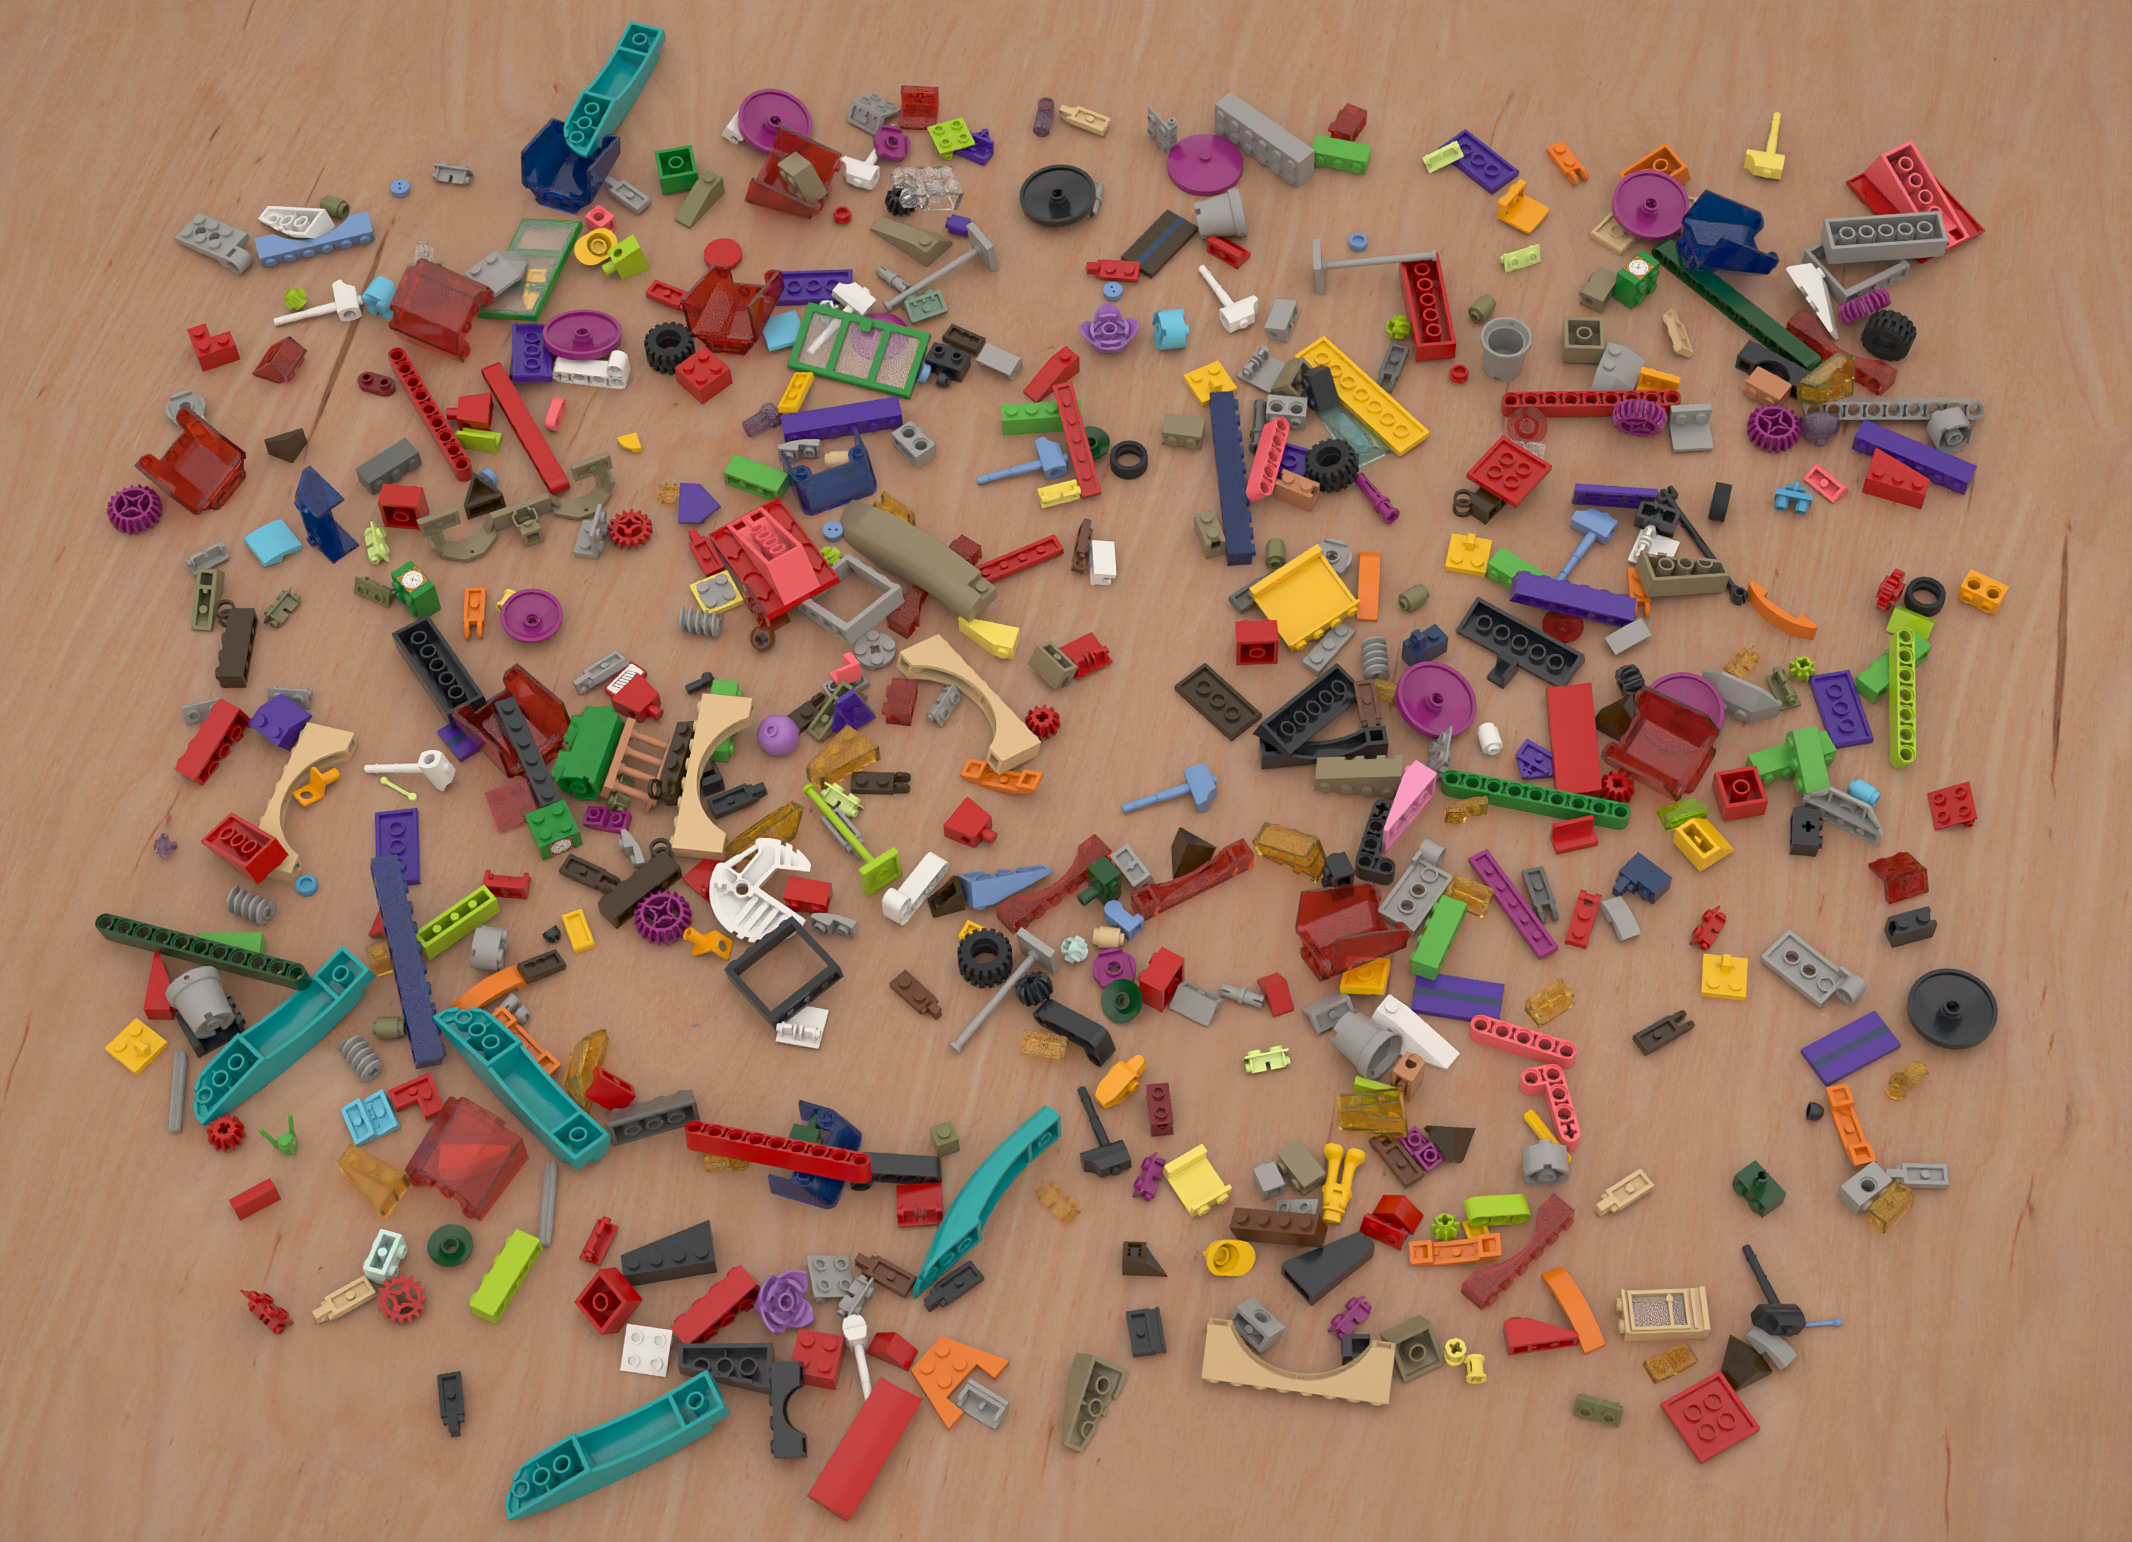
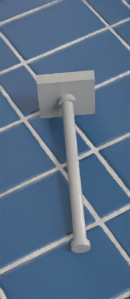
M974 222L969 223L966 227L972 250L893 299L884 301V308L887 312L892 311V308L903 302L905 298L914 295L977 255L992 273L997 271L999 267L994 246Z
M1312 239L1313 270L1317 294H1325V272L1330 269L1422 260L1437 261L1436 249H1434L1432 252L1326 262L1323 259L1320 239Z
M1021 927L1016 936L1021 952L1028 957L956 1041L949 1044V1047L959 1054L962 1051L961 1047L1034 962H1037L1055 975L1060 969L1056 951Z

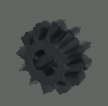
M902 185L899 188L893 186L892 190H888L887 196H885V205L888 212H892L893 216L899 214L901 218L904 214L909 216L910 212H915L917 198L914 190H910L909 186L903 188Z
M1634 664L1625 665L1616 670V684L1622 696L1626 697L1633 693L1634 700L1644 695L1646 692L1645 680L1640 670Z
M1042 971L1025 975L1015 986L1019 1001L1022 1004H1026L1027 1007L1037 1006L1040 1002L1043 1003L1054 992L1051 979Z

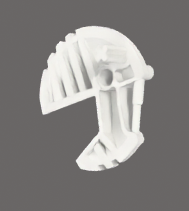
M758 838L755 841L756 844L741 854H737L725 863H718L710 881V902L717 920L729 933L737 932V938L743 940L745 937L750 938L748 942L754 944L757 940H761L765 934L771 933L783 920L791 916L802 926L806 922L800 915L761 890L778 869L810 873L811 864L798 849L796 854L792 851V845L786 843L785 847L781 845V840L772 838ZM758 850V853L741 873L731 869L732 866L742 861L744 857ZM739 887H746L748 892L745 895H739L736 890ZM795 931V932L792 933L789 937H787L785 940H787V939H789L790 937L794 936L795 934H797V932Z

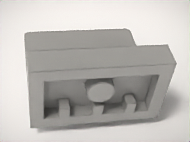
M871 93L851 101L846 121L875 135L877 130L882 128L886 117L899 114L902 109L898 108L893 102L881 99L880 95Z
M1711 403L1670 406L1668 424L1674 452L1713 450L1714 446L1709 424L1712 411Z
M598 504L593 521H582L573 552L574 557L598 560L600 552L604 551V538L609 534V524L606 523L607 513L604 512L603 504Z

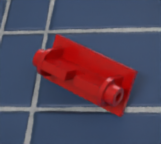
M1720 906L1712 910L1708 909L1701 917L1703 922L1691 934L1693 938L1689 943L1690 945L1697 942L1699 948L1704 951L1711 947L1717 937L1711 930L1718 934L1726 923V915L1721 912L1718 913Z
M1374 1213L1364 1214L1359 1232L1401 1251L1403 1242L1409 1234L1406 1228L1392 1222L1390 1225H1387V1220L1376 1216Z
M606 1216L598 1219L579 1259L600 1266L619 1226L611 1224V1219Z

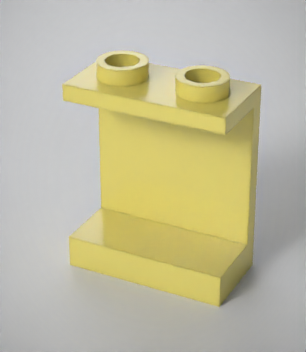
M1203 1144L1166 1164L1163 1169V1175L1192 1218L1196 1215L1202 1216L1211 1209L1210 1207L1216 1203L1218 1205L1225 1203L1230 1198L1232 1190L1230 1184L1227 1186L1223 1184L1207 1160V1150Z

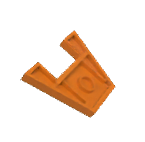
M941 1336L911 1369V1373L949 1432L964 1415V1411L949 1400L951 1395L977 1367L995 1381L1010 1365L1009 1360Z

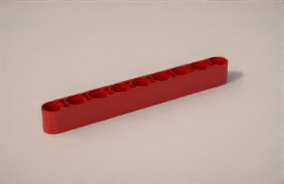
M400 347L392 348L388 352L392 371L456 479L460 482L470 481L473 469L469 457L405 350Z
M497 362L481 369L486 384L548 492L554 496L570 489L565 473L501 363Z
M1675 390L1507 392L1502 396L1501 412L1508 418L1612 417L1613 409L1618 402L1624 399L1640 398L1641 400L1647 399L1649 402L1654 401L1655 404H1660L1661 407L1665 408L1666 416H1669L1670 406L1680 405L1681 395Z
M690 1121L684 1127L687 1148L692 1151L859 1184L867 1183L872 1179L871 1158L866 1153L703 1121Z

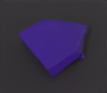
M982 129V132L977 133L970 132L975 145L955 150L953 153L984 166L994 155V142L989 137L988 129Z
M680 483L679 524H704L710 515L721 508L718 502L701 484Z
M853 688L836 700L832 733H839V730L853 731L854 734H858L860 727L876 718L873 710Z
M1526 739L1515 754L1522 779L1552 778V753Z

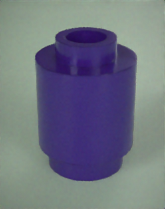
M952 214L951 217L947 218L945 228L948 229V233L967 237L969 235L966 225L971 222L975 224V221H971V218Z

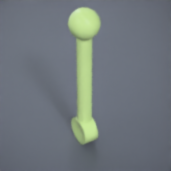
M384 776L380 779L381 784H387L409 798V801L414 802L417 800L415 793L405 791L388 781L387 777Z

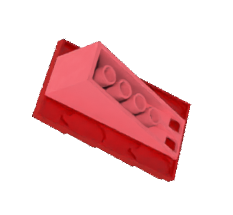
M1912 140L1880 155L1863 173L1845 182L1874 215L1940 211L1948 238L1945 252L1986 231L1935 178ZM1935 257L1914 258V259H1915L1917 262L1923 264V263L1928 262L1929 260H1931V259H1933V258H1935Z
M779 497L708 534L715 548L769 621L793 609L796 605L798 606L804 601L813 598V596L828 590L831 586L841 583L838 575Z

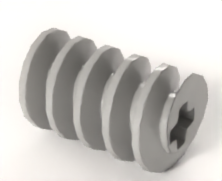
M685 606L681 607L679 614L681 632L688 630L689 633L693 634L696 631L698 635H702L704 632L705 636H710L712 633V636L715 638L720 635L724 625V613H721L720 617L717 618L716 611L713 612L712 616H709V610H706L704 615H701V609H697L696 614H693L692 607L689 608L688 612H685Z
M1370 637L1361 643L1363 677L1365 680L1374 678L1375 684L1384 683L1390 678L1388 674L1389 661L1387 660L1388 654L1386 653V639L1383 637Z
M238 886L231 889L226 901L228 912L235 913V915L242 916L254 923L257 922V924L262 926L272 919L277 907L276 902L271 901L269 903L267 898L262 900V896H255L253 892L247 894L246 889L240 890Z
M356 1035L343 1040L338 1046V1051L348 1064L351 1065V1068L356 1071V1074L361 1077V1080L364 1083H369L379 1076L384 1062L378 1059L379 1056L376 1053H373L372 1047H368L369 1043L364 1041L362 1035Z

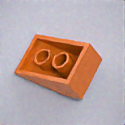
M1667 142L1618 173L1620 178L1623 179L1636 171L1656 170L1672 176L1681 185L1690 180L1688 167Z

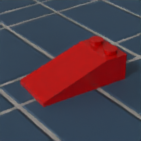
M232 812L201 840L203 845L257 885L265 880L289 856L277 838Z

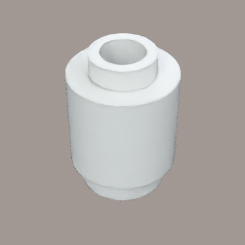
M1484 723L1479 726L1477 735L1483 753L1488 755L1498 754L1503 748L1498 728L1493 723Z

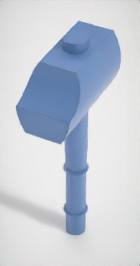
M1043 436L1035 440L1039 460L991 474L987 473V475L977 477V481L980 485L1043 469L1046 480L1058 479L1068 474L1066 462H1069L1066 453H1062L1059 443L1049 441Z
M1594 508L1585 511L1576 510L1571 519L1570 527L1582 532L1586 536L1574 554L1571 555L1568 563L1560 571L1556 580L1568 578L1570 572L1595 540L1606 545L1618 528V521L1611 518L1610 514L1600 512Z
M1207 764L1194 765L1184 770L1185 784L1121 805L1123 812L1127 813L1187 793H1191L1198 813L1209 811V804L1217 796L1215 784H1218L1215 774H1210Z

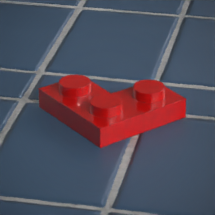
M430 1073L388 1090L397 1112L417 1103L426 1121L447 1112Z

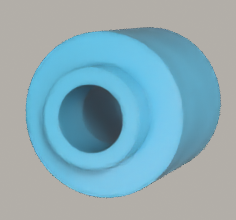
M1858 779L1857 782L1853 780L1847 790L1850 796L1864 801L1872 807L1876 805L1881 796L1877 788L1861 779Z

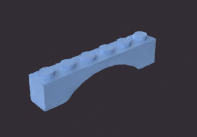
M368 211L348 216L335 230L314 239L291 240L271 234L254 238L262 267H272L277 263L293 262L302 257L310 258L315 254L330 253L335 249H346L360 243L367 244L375 240Z

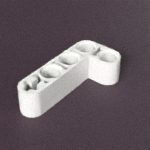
M619 350L611 352L609 361H580L557 357L553 368V379L563 383L624 389L631 369L627 354Z
M929 852L898 891L890 888L885 893L882 900L884 916L901 926L905 925L946 874L950 863L938 855Z

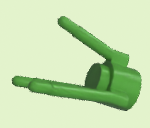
M288 1114L289 1133L282 1134L278 1140H275L263 1129L260 1128L258 1130L262 1136L273 1144L274 1148H279L284 1155L296 1154L298 1144L295 1140L296 1133L294 1131L292 1114Z

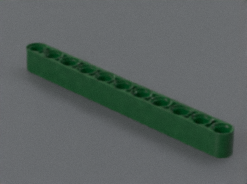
M1667 238L1652 249L1653 258L1659 261L1664 268L1768 350L1811 372L1822 365V360L1815 351L1673 240Z
M109 913L101 914L95 921L96 928L109 941L151 952L156 951L162 955L204 966H213L219 970L299 991L306 990L312 983V977L300 963Z

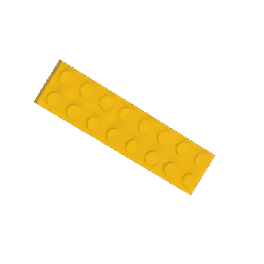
M1325 336L1294 355V359L1303 356L1313 368L1319 365L1329 367L1340 403L1399 457L1429 437L1430 431Z

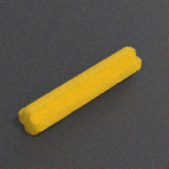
M1531 1109L1524 1114V1120L1540 1140L1550 1139L1552 1143L1562 1145L1534 1110ZM1567 1152V1155H1568V1163H1570L1572 1157H1571L1570 1154Z

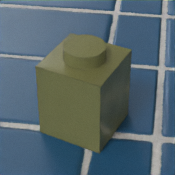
M951 1120L930 1127L931 1140L939 1158L960 1151L959 1138Z

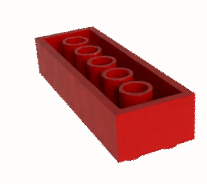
M1436 252L1437 261L1422 260L1399 263L1398 272L1407 318L1411 327L1410 334L1416 362L1455 358L1457 343L1438 252Z

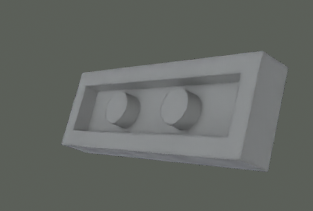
M1343 622L1337 627L1331 628L1303 659L1302 666L1319 676L1355 636V630Z

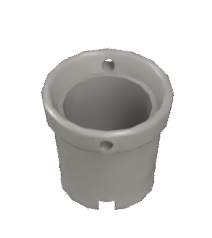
M1238 187L1228 189L1226 193L1193 202L1201 240L1208 239L1211 235L1216 238L1233 235L1237 237L1248 236Z
M1499 317L1486 323L1481 330L1480 344L1483 349V369L1489 378L1494 380V377L1500 378V382H1507L1519 376L1525 356L1530 350L1532 343L1531 331L1524 322L1516 318Z
M213 966L195 968L182 974L168 986L165 992L168 1003L178 1010L197 1038L216 1035L214 1029L221 1026L225 1030L235 1019V1015L221 986V976Z
M1354 1009L1355 1014L1349 1011L1337 1022L1333 1029L1337 1034L1335 1038L1330 1036V1044L1350 1060L1364 1078L1376 1080L1383 1076L1396 1061L1403 1046V1035L1394 1028L1384 1027L1357 1009Z

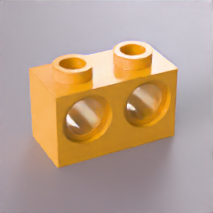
M1971 569L1960 586L1957 598L1966 604L1973 605L1983 612L1995 616L2006 597L2009 586Z

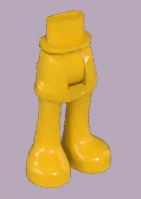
M1329 1143L1325 1144L1323 1150L1328 1160V1171L1325 1185L1321 1189L1323 1193V1207L1321 1211L1323 1212L1322 1219L1324 1222L1339 1225L1341 1217L1345 1215L1349 1199L1352 1198L1351 1186L1354 1172L1358 1166L1364 1163L1366 1153L1355 1148L1346 1151L1341 1184H1337L1344 1148L1338 1144Z

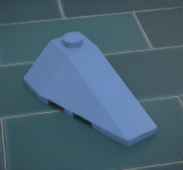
M1046 865L1018 867L1016 872H1013V870L997 869L996 874L975 871L958 874L957 876L966 904L975 910H983L987 908V905L996 904L1051 874L1052 868Z

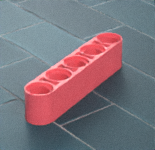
M1279 416L1263 427L1246 488V495L1252 502H1258L1273 492L1290 429L1289 423L1284 417Z
M1477 1015L1471 1020L1469 1035L1477 1043L1548 1065L1555 1064L1562 1069H1569L1575 1063L1577 1048L1569 1041L1484 1015ZM1477 1027H1481V1028H1483L1484 1030L1480 1031V1030H1477L1476 1028H1477ZM1497 1034H1503L1506 1037H1499ZM1520 1040H1523V1041H1526L1527 1043H1526V1044H1522V1043H1520L1519 1041H1520ZM1540 1047H1546L1549 1050H1542ZM1562 1054H1568L1570 1057H1564Z

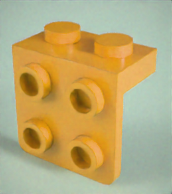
M1520 179L1515 185H1511L1505 196L1499 199L1497 203V218L1526 234H1531L1548 215L1549 208L1526 196L1527 182Z
M1642 367L1636 390H1675L1678 392L1681 377Z

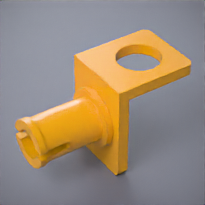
M313 766L310 769L309 784L293 791L292 795L303 807H306L323 799L325 786L340 780V774L336 768L321 774ZM304 792L311 793L313 797L310 799H304L300 795Z
M693 927L685 930L683 937L694 944L692 950L694 957L712 951L725 960L730 958L733 941L715 930L701 934ZM720 940L726 945L725 952H722L719 948Z

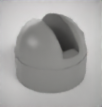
M522 1004L514 1012L513 1016L517 1019V1023L523 1024L530 1019V1011Z

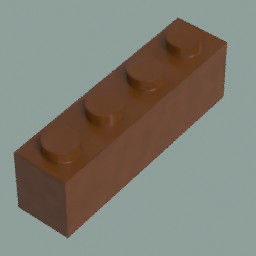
M1235 1207L1229 1226L1235 1237L1241 1241L1323 1248L1328 1230L1327 1225L1319 1214Z

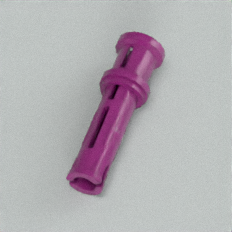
M1359 473L1354 482L1374 504V510L1383 516V521L1386 524L1394 522L1399 517L1400 511L1390 504L1388 497L1380 494L1364 473Z

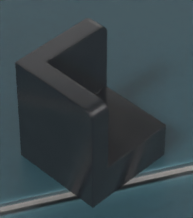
M1501 651L1497 656L1496 666L1487 675V680L1504 689L1517 674L1519 661Z
M715 760L711 761L712 770L704 772L702 779H700V786L705 797L725 790L724 781Z
M1370 1334L1342 1335V1366L1354 1360L1370 1344Z

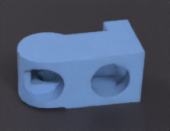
M1116 900L1105 904V921L1111 927L1121 928V933H1125V939L1128 941L1132 940L1144 929V918L1141 915L1136 914L1133 917Z

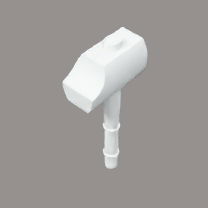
M875 148L865 162L847 156L841 159L842 174L846 177V183L869 190L876 186L880 178V167L874 165L879 158L875 153Z
M1201 265L1198 268L1199 272L1225 306L1219 309V319L1225 329L1231 333L1254 323L1255 315L1258 313V298L1252 295L1234 303L1205 265Z
M340 279L332 283L335 302L274 318L275 326L335 311H337L341 321L356 320L362 316L360 306L364 304L361 300L362 296H358L355 286L347 285Z
M856 282L851 284L838 283L831 295L845 306L842 311L866 316L876 304V299L870 295L871 292L866 287H860ZM835 318L822 335L813 342L812 346L807 350L810 356H813L818 349H821V346L840 327L841 319Z
M428 750L421 753L418 763L365 765L364 767L366 773H424L435 788L440 791H445L446 785L452 782L456 771L443 753L437 750Z
M854 1314L844 1318L843 1334L846 1346L851 1352H855L861 1380L860 1384H862L866 1401L872 1391L864 1349L867 1348L868 1344L867 1326L861 1315L856 1316Z

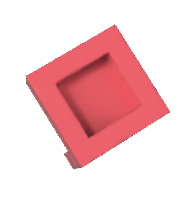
M851 652L843 654V667L830 672V678L837 686H839L842 680L848 683L860 680V662Z

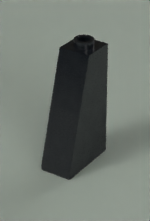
M1358 1231L1324 1245L1323 1248L1314 1249L1285 1261L1281 1267V1274L1313 1306L1373 1257L1374 1244L1368 1236H1363Z

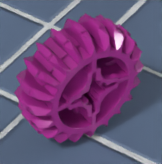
M1879 288L1837 308L1838 316L1843 324H1849L1891 304L1890 296L1885 288Z
M1640 398L1624 399L1615 405L1612 423L1614 427L1618 428L1619 431H1624L1625 434L1629 433L1632 436L1638 435L1639 437L1655 436V434H1660L1664 430L1667 412H1665V408L1661 407L1660 404H1655L1654 401L1649 402L1647 399L1641 400Z
M1770 403L1768 407L1763 404L1761 408H1756L1750 414L1746 425L1749 441H1754V447L1760 446L1761 451L1768 449L1769 453L1772 450L1778 453L1780 449L1784 452L1787 448L1792 449L1801 435V421H1799L1798 415H1794V410L1788 411L1787 406L1782 408L1779 404L1773 406Z
M131 484V487L128 489L123 487V491H116L117 496H111V501L108 502L107 514L110 523H112L116 530H120L122 533L127 531L129 535L133 532L139 535V532L142 530L147 532V528H154L153 523H159V517H162L163 505L161 499L154 489L150 490L148 486L142 487L139 484L137 487H134Z
M667 889L662 894L658 890L656 895L650 892V898L643 897V903H638L637 910H634L636 931L638 934H641L643 940L647 939L650 944L656 941L658 946L661 942L668 946L670 940L676 943L677 937L683 938L685 930L689 928V925H692L690 904L685 901L683 896L679 897L676 891L670 894V891ZM674 909L680 913L679 918L673 914ZM648 917L653 921L652 926L646 922Z

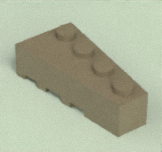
M1641 550L1635 565L1646 597L1720 593L1725 591L1730 578L1725 561L1698 557L1697 560H1694L1686 555L1670 557L1667 556V553L1658 552L1655 555L1649 554L1646 550Z
M1377 755V759H1365L1364 756H1356L1352 760H1347L1345 757H1317L1314 790L1324 793L1338 792L1345 795L1358 794L1365 797L1395 798L1401 783L1403 755H1396V758L1386 759V755Z

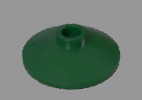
M1084 427L1089 446H1091L1092 458L1097 459L1105 455L1110 447V439L1107 433L1098 427Z
M1114 980L1103 991L1101 999L1102 1008L1106 1016L1112 1021L1118 1023L1129 1022L1139 1014L1142 1008L1143 997L1141 990L1131 980ZM1125 997L1128 999L1126 1005L1123 1004V999Z
M444 1225L435 1230L430 1236L427 1244L428 1254L432 1261L439 1266H458L465 1262L472 1253V1236L466 1228L460 1225ZM450 1247H455L453 1251H448Z

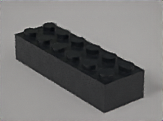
M429 615L391 633L397 650L452 730L489 711L485 696Z

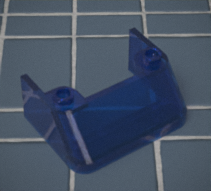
M857 429L853 430L855 446L848 452L850 462L816 474H812L810 468L804 465L792 468L786 454H781L784 472L788 474L789 485L804 514L809 516L816 515L848 504L852 499L859 500L871 496L877 491V481L869 454Z
M308 466L301 473L294 504L300 512L308 535L306 538L307 542L311 547H316L334 564L359 547V544L334 520L331 512L333 508L345 501L344 498L311 466Z
M799 1100L801 1120L809 1122L811 1114H817L816 1122L818 1127L829 1132L824 1145L859 1152L862 1144V1134L859 1129L833 1109ZM794 1171L791 1180L773 1174L768 1175L772 1194L823 1209H832L838 1204L847 1182Z

